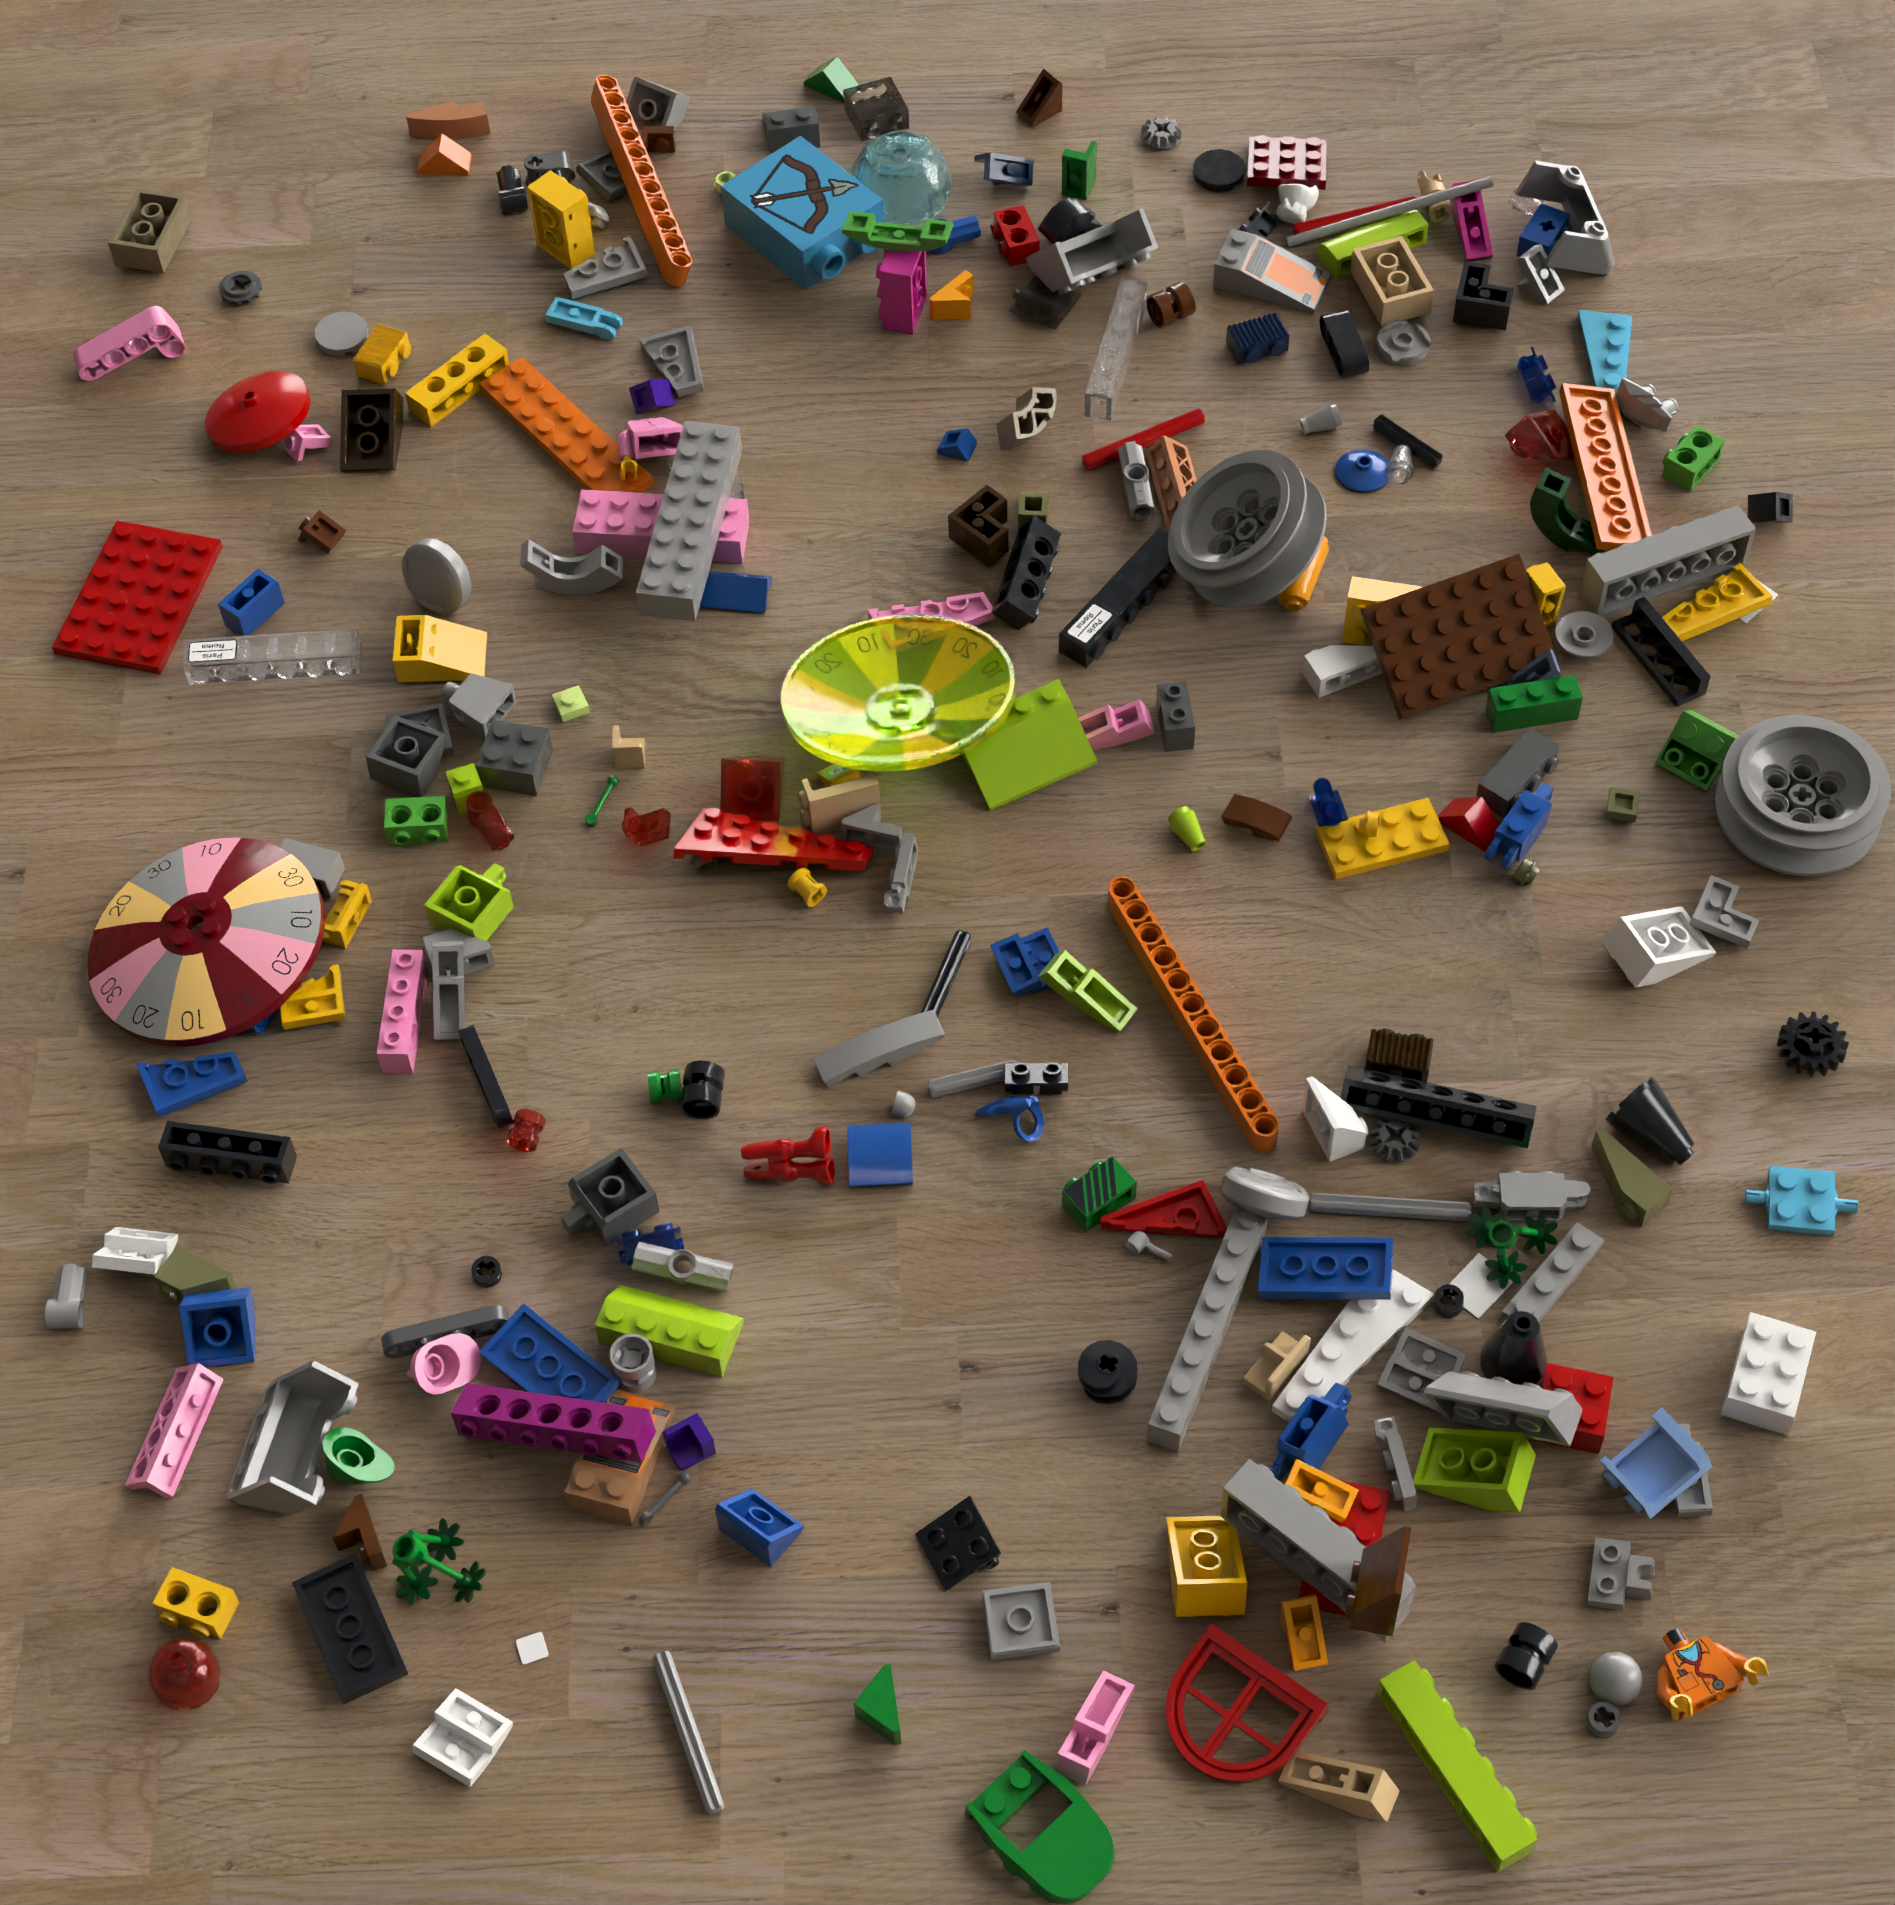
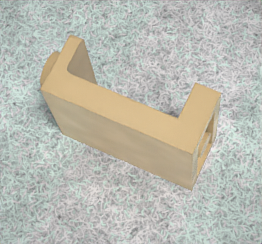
M859 770L860 779L818 790H812L808 779H803V791L798 792L802 807L800 815L804 827L809 826L811 833L819 835L841 830L843 818L875 803H880L879 782L875 772Z

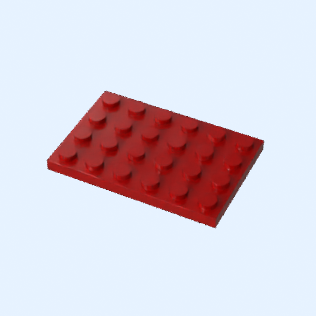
M116 520L52 646L54 654L161 675L223 547L221 540Z

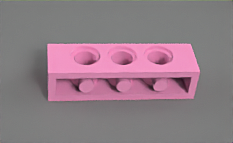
M392 949L376 1053L383 1074H414L429 971L423 950Z

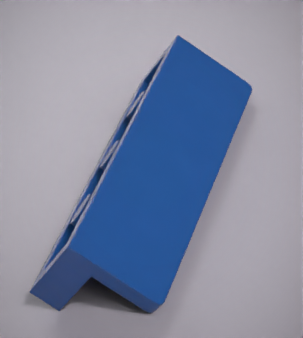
M709 571L700 607L765 612L767 609L768 589L772 585V576Z

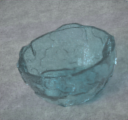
M908 131L885 133L870 141L861 150L851 172L854 178L883 199L884 223L905 225L932 218L942 210L952 190V176L950 175L948 163L944 155L927 137Z

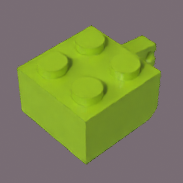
M494 863L483 875H479L461 865L456 866L424 904L429 925L439 931L455 929L486 942L514 908L510 890L502 887L503 882L506 880L505 869Z

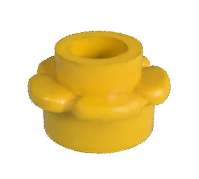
M1368 810L1366 816L1360 815L1359 833H1364L1366 840L1369 837H1378L1379 813H1371Z

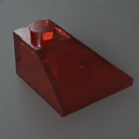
M1555 409L1527 414L1505 434L1511 450L1518 454L1519 457L1550 462L1575 458L1568 427Z
M755 755L722 758L720 810L733 815H746L750 819L779 821L784 789L785 757Z

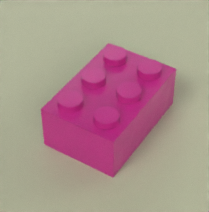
M884 249L883 263L879 262L876 270V278L880 279L877 297L881 298L878 316L882 318V329L914 334L927 300L926 251L901 252Z

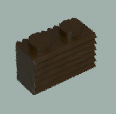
M1386 1028L1378 1031L1372 1029L1365 1069L1427 1082L1434 1040L1432 1038L1427 1039L1424 1035L1417 1033L1408 1036L1407 1034H1396L1393 1030Z

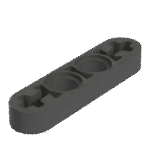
M491 1305L390 1330L381 1337L383 1353L389 1358L412 1355L426 1343L449 1334L462 1333L470 1336L472 1339L493 1335L509 1319L507 1308L503 1305Z

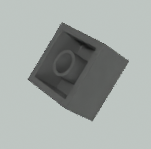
M492 719L476 763L482 787L537 796L553 752L549 728Z

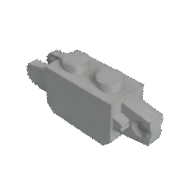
M1508 1171L1506 1173H1499L1497 1181L1474 1183L1473 1203L1475 1207L1483 1208L1487 1206L1490 1209H1497V1213L1504 1214L1502 1220L1509 1223H1526L1525 1216H1530L1537 1221L1541 1212L1546 1214V1223H1557L1563 1218L1564 1211H1575L1576 1209L1579 1211L1586 1208L1591 1188L1585 1181L1565 1180L1564 1173H1553L1551 1171H1541L1539 1173Z

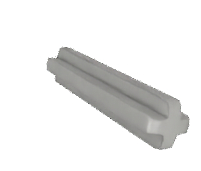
M1008 1060L931 1079L927 1084L929 1094L935 1098L1005 1081V1063L1017 1062L1016 1060Z

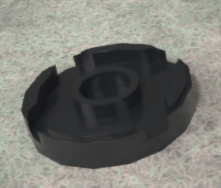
M1214 149L1206 151L1196 158L1193 165V175L1197 183L1199 181L1202 187L1215 192L1229 191L1233 189L1234 185L1242 183L1245 176V165L1240 156L1234 152Z

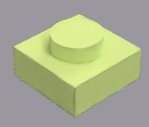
M579 685L552 694L553 703L562 722L590 713L589 705Z

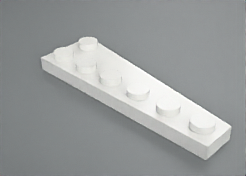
M1393 1269L1391 1300L1350 1299L1276 1399L1271 1411L1290 1422L1307 1396L1313 1394L1317 1397H1324L1336 1382L1345 1386L1361 1367L1364 1368L1372 1360V1356L1383 1346H1387L1393 1340L1396 1333L1411 1323L1432 1302L1434 1293Z

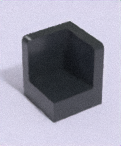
M1770 492L1748 495L1749 520L1752 523H1792L1793 494Z

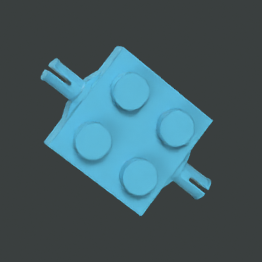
M1769 1166L1765 1191L1745 1189L1744 1203L1764 1204L1767 1213V1230L1833 1236L1835 1233V1216L1837 1211L1855 1214L1858 1211V1200L1838 1198L1835 1190V1172Z

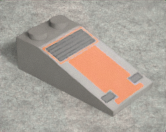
M1231 228L1214 264L1213 287L1314 314L1331 274L1256 234Z

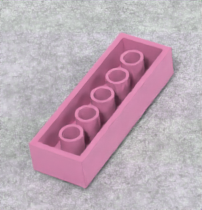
M581 489L572 531L576 554L586 555L600 545H604L621 557L646 558L664 494ZM729 498L712 562L743 563L750 522L747 499Z

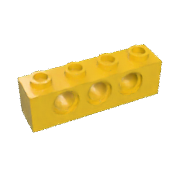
M484 333L405 392L409 412L428 426L433 427L478 393L481 381L510 364L507 349Z

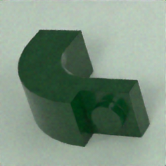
M1545 467L1530 501L1531 515L1536 526L1546 538L1567 552L1572 545L1592 555L1599 553L1601 549L1596 547L1591 522L1575 514L1566 502L1565 492L1572 479Z

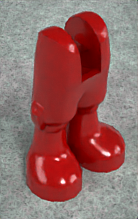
M819 1126L815 1128L811 1137L803 1141L794 1142L790 1139L780 1138L779 1140L756 1142L743 1146L741 1148L743 1159H768V1162L745 1166L744 1177L759 1180H781L782 1182L806 1178L813 1179L822 1185H833L835 1181V1164L833 1157L829 1156L831 1150L829 1127ZM796 1157L818 1158L810 1162H795L792 1160Z

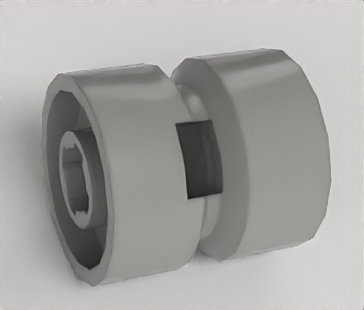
M625 1334L612 1344L610 1361L613 1374L621 1383L619 1387L630 1393H639L649 1389L657 1376L650 1342L642 1335Z

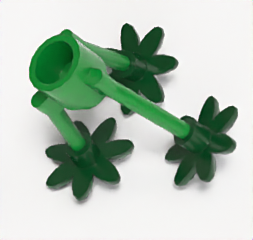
M1487 1206L1483 1207L1482 1218L1473 1213L1469 1214V1219L1476 1226L1470 1227L1465 1233L1472 1236L1478 1235L1476 1246L1478 1248L1482 1247L1488 1239L1493 1247H1497L1498 1261H1485V1265L1493 1269L1486 1277L1488 1281L1499 1278L1501 1289L1506 1288L1509 1279L1516 1284H1521V1278L1516 1272L1525 1271L1528 1266L1523 1263H1516L1519 1257L1517 1251L1510 1254L1508 1258L1506 1255V1249H1510L1517 1242V1235L1529 1238L1524 1246L1526 1251L1531 1250L1536 1245L1539 1253L1542 1255L1546 1252L1545 1242L1554 1245L1558 1243L1557 1239L1549 1234L1558 1227V1224L1555 1222L1546 1224V1214L1544 1212L1539 1214L1537 1221L1530 1216H1525L1528 1228L1522 1227L1520 1224L1512 1226L1511 1223L1503 1221V1213H1498L1491 1218V1212Z
M441 1518L439 1531L430 1528L427 1531L429 1535L409 1530L407 1534L400 1536L395 1541L392 1550L394 1556L392 1564L400 1568L404 1575L397 1577V1581L404 1585L396 1592L397 1597L408 1595L407 1602L409 1605L415 1603L418 1594L425 1599H429L430 1593L426 1587H432L438 1583L437 1578L429 1577L432 1567L456 1580L453 1589L459 1591L455 1597V1602L465 1599V1602L470 1603L473 1598V1592L482 1590L483 1586L478 1581L484 1577L486 1569L482 1568L479 1570L478 1561L473 1563L470 1570L465 1567L462 1568L461 1573L441 1563L445 1554L450 1560H455L456 1552L453 1547L464 1544L463 1539L454 1537L460 1528L458 1523H454L448 1528L447 1521ZM436 1551L435 1559L428 1556V1552ZM424 1563L428 1564V1566L423 1568L419 1573V1569L417 1568V1566H421Z

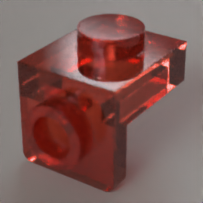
M632 807L626 808L624 821L622 822L623 832L638 847L668 839L671 813L666 808L639 815Z

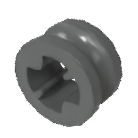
M1598 1702L1590 1708L1586 1719V1726L1595 1737L1600 1739L1609 1738L1617 1731L1620 1723V1713L1612 1704ZM1599 1713H1602L1604 1718L1611 1719L1608 1727H1604L1602 1722H1595Z

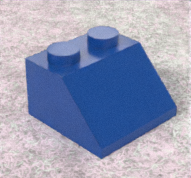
M251 1287L185 1294L179 1309L188 1365L199 1363L204 1367L255 1361V1312Z

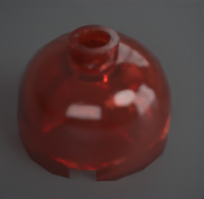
M187 1637L171 1640L160 1647L151 1660L148 1670L150 1686L160 1703L172 1710L187 1707L190 1710L195 1709L209 1701L218 1690L221 1667L211 1648L200 1640Z

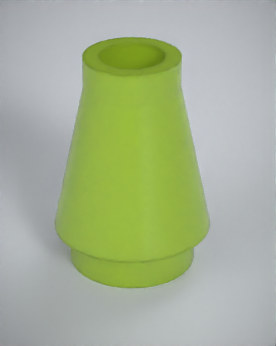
M1188 806L1180 807L1169 815V828L1192 852L1202 849L1207 844L1196 814Z

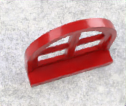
M1212 1623L1209 1624L1178 1668L1170 1683L1166 1698L1168 1729L1173 1743L1181 1756L1189 1765L1203 1775L1221 1782L1237 1784L1262 1780L1283 1768L1299 1750L1318 1721L1321 1723L1329 1712L1328 1704ZM1212 1654L1250 1679L1229 1711L1191 1686ZM1261 1687L1299 1713L1278 1745H1275L1240 1720V1717ZM1187 1693L1223 1717L1202 1749L1195 1744L1186 1727L1184 1705ZM1234 1726L1271 1751L1260 1759L1247 1763H1227L1213 1758Z

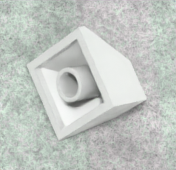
M1314 1077L1306 1078L1302 1112L1329 1162L1363 1150L1366 1135H1368V1128L1362 1117L1358 1118L1354 1109Z

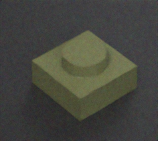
M1610 787L1605 818L1635 823L1640 792Z

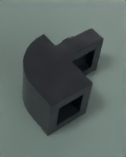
M1070 197L1060 201L1051 208L1038 230L1054 244L1076 237L1080 230L1089 232L1101 227L1102 224L1095 219L1096 214L1092 210L1086 208L1077 198Z

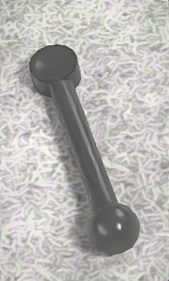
M681 1471L678 1474V1480L648 1511H645L640 1516L639 1522L643 1526H646L651 1521L653 1515L682 1484L689 1483L691 1479L690 1474L687 1471Z

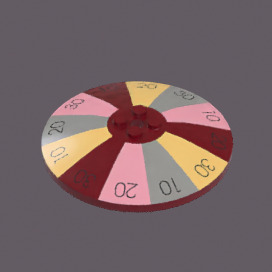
M212 839L171 852L141 870L128 881L111 900L100 917L88 952L87 970L92 993L101 1009L119 1029L132 1037L155 1045L169 1047L203 1045L245 1031L261 1022L284 1004L298 989L314 965L320 951L325 928V910L319 888L309 871L292 854L271 843L256 839ZM203 922L199 929L191 931L195 924Z

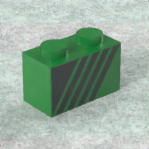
M1111 1156L1104 1162H1096L1089 1169V1172L1079 1179H1071L1062 1189V1206L1081 1228L1087 1232L1099 1224V1217L1115 1212L1136 1198L1137 1182L1115 1157Z

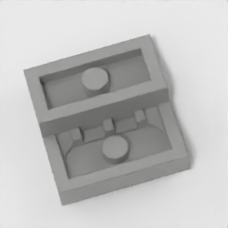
M1404 1328L1395 1351L1390 1356L1382 1373L1378 1386L1440 1413L1424 1393L1425 1389L1447 1372L1459 1373L1467 1356L1465 1353L1408 1328Z

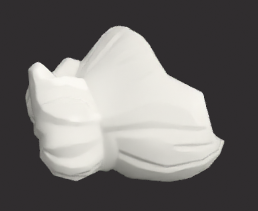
M1302 184L1278 186L1280 205L1276 212L1278 218L1283 222L1292 224L1304 222L1307 216L1306 212L1316 204L1319 190L1317 186L1314 185L1311 188Z

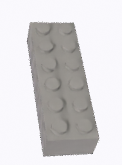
M1737 505L1729 509H1722L1715 514L1703 518H1696L1684 525L1671 527L1664 532L1648 535L1633 543L1620 545L1616 549L1602 554L1597 553L1587 558L1579 596L1590 612L1606 617L1633 607L1634 601L1639 598L1645 597L1650 601L1729 573L1739 562L1745 567L1756 528L1740 506Z
M1248 1459L1223 1487L1221 1517L1305 1582L1311 1584L1323 1596L1345 1612L1348 1593L1356 1594L1357 1583L1350 1582L1353 1562H1361L1362 1551L1365 1546L1357 1541V1537L1351 1530L1344 1526L1339 1527L1332 1522L1322 1508L1316 1505L1312 1507L1303 1500L1301 1494L1294 1487L1288 1484L1283 1485L1274 1478V1474L1268 1467L1263 1464L1257 1465L1251 1459ZM1406 1572L1404 1574L1394 1632L1410 1614L1416 1585ZM1373 1633L1375 1636H1377L1379 1639H1381L1384 1643H1385V1642L1389 1639V1637H1390V1636H1387V1635H1381V1634Z

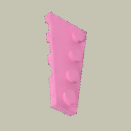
M984 592L947 597L945 602L938 603L932 602V600L920 601L919 606L904 608V604L894 605L892 610L878 612V608L868 609V618L874 628L894 625L895 643L892 642L887 632H881L890 651L896 649V654L921 646L922 638H924L922 640L924 645L948 636L951 627L963 631L995 619V615L991 613L993 607ZM913 630H917V631L920 632V640H919V643H918V644H917L918 638H919V633H918V632H912L911 635H910V639H909V634H910V632L913 631Z

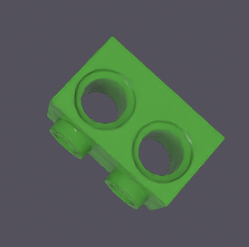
M1696 425L1689 434H1683L1674 450L1670 449L1665 454L1662 464L1665 465L1662 477L1691 492L1721 459L1725 440Z
M445 796L385 799L384 830L388 844L404 846L407 844L448 842L449 810Z

